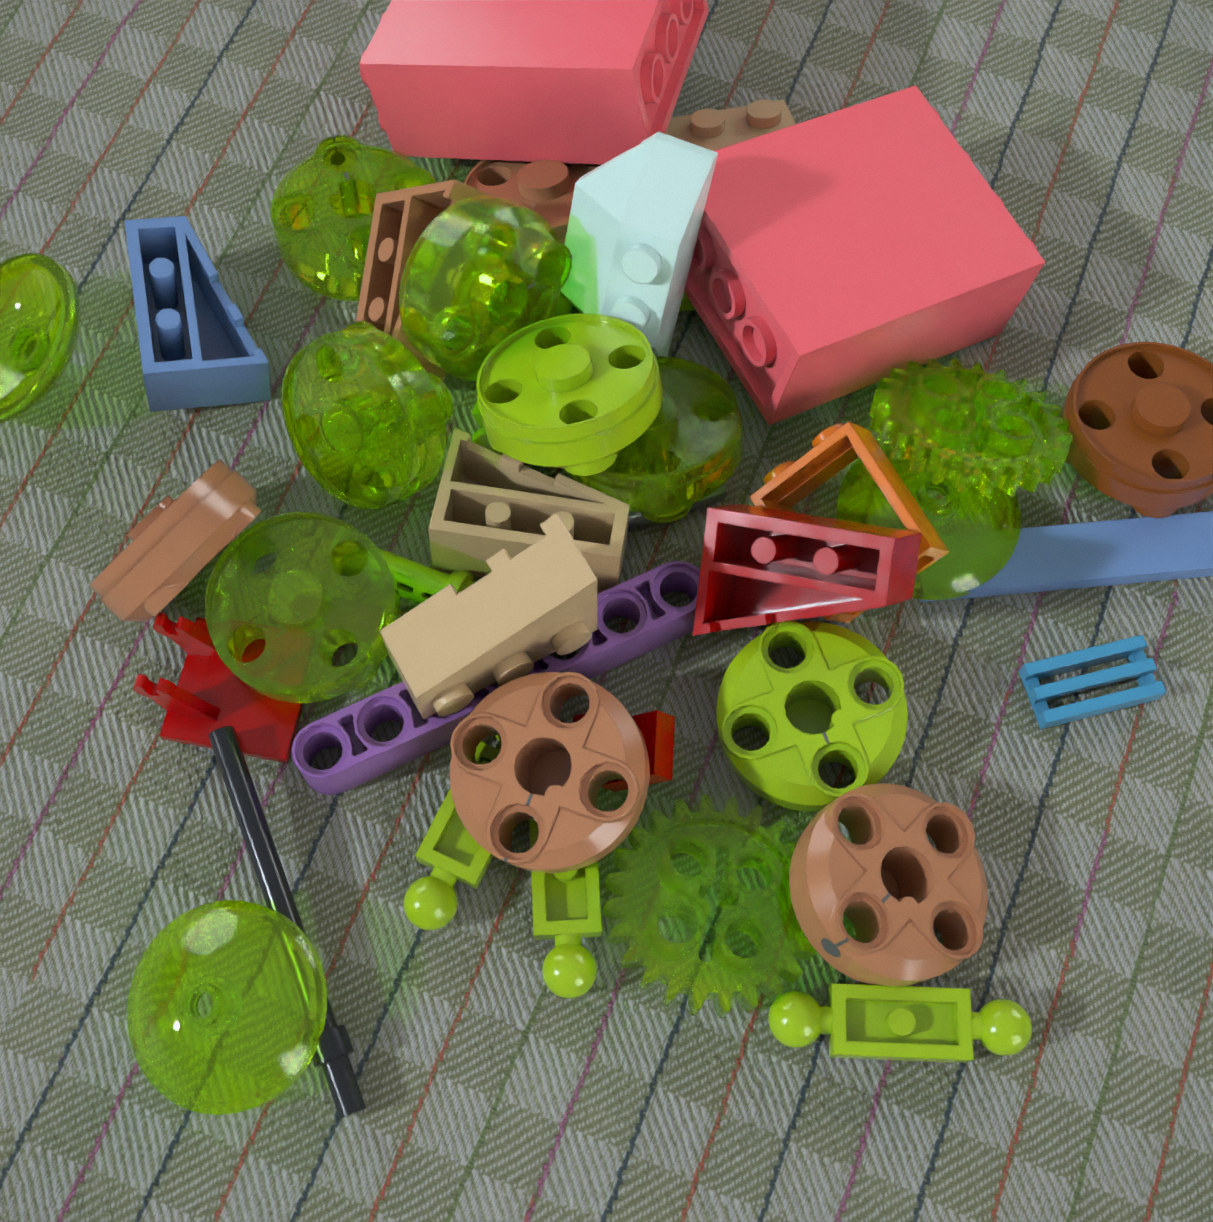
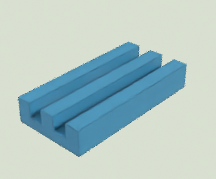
M1143 634L1024 664L1019 670V674L1040 730L1159 700L1166 693L1162 681L1156 682L1153 673L1157 668L1153 658L1147 659L1144 653L1147 643ZM1127 657L1130 661L1128 664L1045 685H1040L1039 683L1040 679ZM1136 678L1139 687L1049 709L1046 701Z

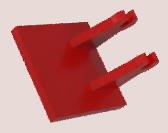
M158 613L152 627L153 630L172 639L187 653L177 686L164 678H160L157 684L150 681L144 674H139L136 677L133 690L142 696L152 699L167 711L159 736L163 740L213 749L208 735L216 729L233 726L244 755L288 764L321 646L320 641L291 635L283 643L282 640L289 634L196 617L195 623H193L191 620L179 616L176 623L171 621L166 614ZM224 661H225V662L227 663V665L232 669V671L226 666V664L224 663ZM233 672H235L238 676L242 674L243 677L239 678Z

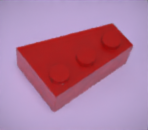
M745 504L707 507L692 636L886 607L912 599L922 533Z

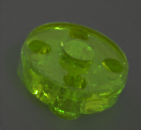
M346 135L328 137L317 145L314 154L298 162L286 173L274 192L270 214L279 253L291 273L309 289L338 300L359 301L376 194L436 183V180L431 173L419 167L406 156L393 150L361 144L355 138Z
M479 195L454 203L441 212L427 226L417 240L407 260L399 292L400 319L407 339L427 361L456 378L477 381L481 364L496 345L509 335L530 324L553 317L561 288L565 285L571 272V252L568 247L558 242L552 227L540 214L514 201L494 196Z
M357 321L317 337L307 346L300 349L291 359L282 383L281 399L284 422L292 446L300 461L323 489L348 505L363 509H377L409 498L426 488L434 480L444 459L446 448L445 424L452 416V397L441 379L431 373H427L416 357L402 343L367 321Z
M658 356L656 359L661 377L663 401L660 411L651 426L634 442L619 451L614 463L605 471L589 476L569 473V476L579 483L629 504V511L640 512L648 520L671 522L686 515L692 507V503L715 492L734 473L743 451L742 418L733 390L719 374L708 367L690 360Z
M308 511L290 512L272 516L258 522L241 533L225 549L218 559L207 585L205 618L211 640L219 657L246 685L258 693L275 700L290 703H313L337 697L348 691L359 690L371 683L377 675L380 664L387 655L380 630L400 618V596L397 582L390 566L377 546L364 533L331 515ZM268 553H277L275 563L264 572L253 573L255 563L260 557ZM360 556L368 558L366 567L360 573L349 577L341 576L343 566L349 560ZM265 639L266 645L263 653L252 662L243 663L242 654L246 646L254 640ZM346 643L358 644L357 654L350 663L340 667L331 666L333 653L338 647Z

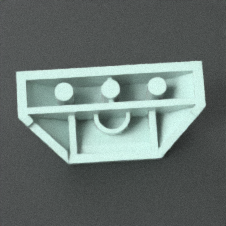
M658 131L643 140L639 145L619 154L580 177L575 183L563 250L572 255V258L570 259L565 254L562 255L557 288L581 314L611 316L635 326L648 339L657 362L664 364L668 358L718 153Z

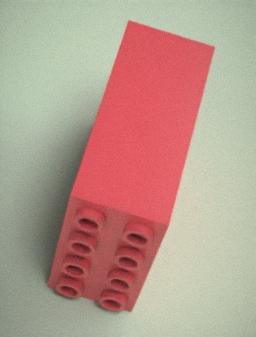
M391 0L386 12L381 16L380 24L370 44L362 53L359 63L360 74L363 83L369 87L378 110L380 126L387 133L395 156L528 162L556 160L562 163L604 164L619 154L639 145L643 140L658 131L666 133L709 13L707 0Z
M915 85L715 150L714 152H717L718 156L684 292L768 425H771L1001 334L1044 266L1045 261L1037 251L1034 243L1025 235L1008 212L1001 198L995 194L975 167L969 154L962 149L945 126L938 112L929 104Z

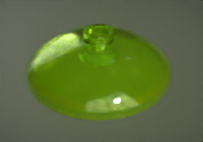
M39 253L17 255L0 263V423L7 422L26 413L49 394L66 370L78 340L81 310L76 283L63 265Z
M913 434L896 437L880 443L879 445L950 551L916 575L913 598L946 600L962 597L969 594V590L986 583L1001 571L1014 553L1021 532L1019 500L1010 480L1002 469L978 449L945 436ZM858 458L845 475L841 484L836 505V519L906 530L863 462ZM926 491L939 492L945 498L933 499L927 495Z
M223 900L206 903L181 914L164 927L149 944L137 965L129 989L127 1002L128 1035L135 1059L141 1071L156 1090L168 1100L185 1109L202 1114H235L258 1108L274 1100L295 1083L317 1050L327 1012V989L323 968L314 947L303 931L286 916L267 906L240 900ZM207 992L212 999V1008L210 1013L203 1018L198 1010V1002L201 996Z

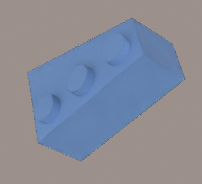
M186 216L124 220L142 371L149 411L271 401L269 361L262 349H258L244 325V318L236 303L232 304L219 281V274Z

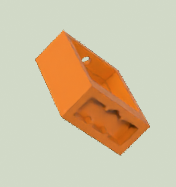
M849 421L846 424H835L822 431L812 441L813 449L795 462L787 461L772 469L763 479L765 485L749 496L757 507L796 513L793 508L795 504L859 457L906 530L922 533L916 575L950 552L872 433ZM866 610L824 617L826 621L849 623Z

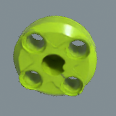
M600 314L556 316L535 322L514 332L496 345L486 356L478 371L476 382L478 408L488 442L493 449L520 462L551 468H564L565 471L579 476L595 475L609 468L614 463L617 453L634 442L651 426L663 402L659 366L648 339L630 323Z
M789 620L776 622L767 627L763 634L749 642L730 663L722 679L717 697L716 723L718 738L723 754L734 773L748 788L763 799L783 808L796 811L819 812L826 805L848 791L869 784L881 783L893 767L901 751L907 730V701L904 692L903 676L898 667L889 661L875 645L861 635L847 628L825 622H795ZM789 647L799 652L803 662L794 668H782L774 664L769 655L777 648ZM862 682L877 683L885 690L888 700L877 705L867 704L859 699L854 687ZM754 726L765 733L768 742L759 750L748 751L737 746L732 736L741 727ZM826 763H842L852 773L854 782L846 788L837 789L829 787L820 778L818 769Z

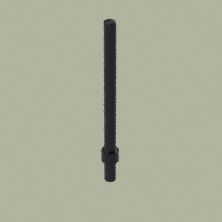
M225 726L212 731L208 736L311 1037L305 1040L314 1068L322 1066L339 1119L366 1109L348 1056L354 1052L346 1026L337 1025L236 731L233 726Z

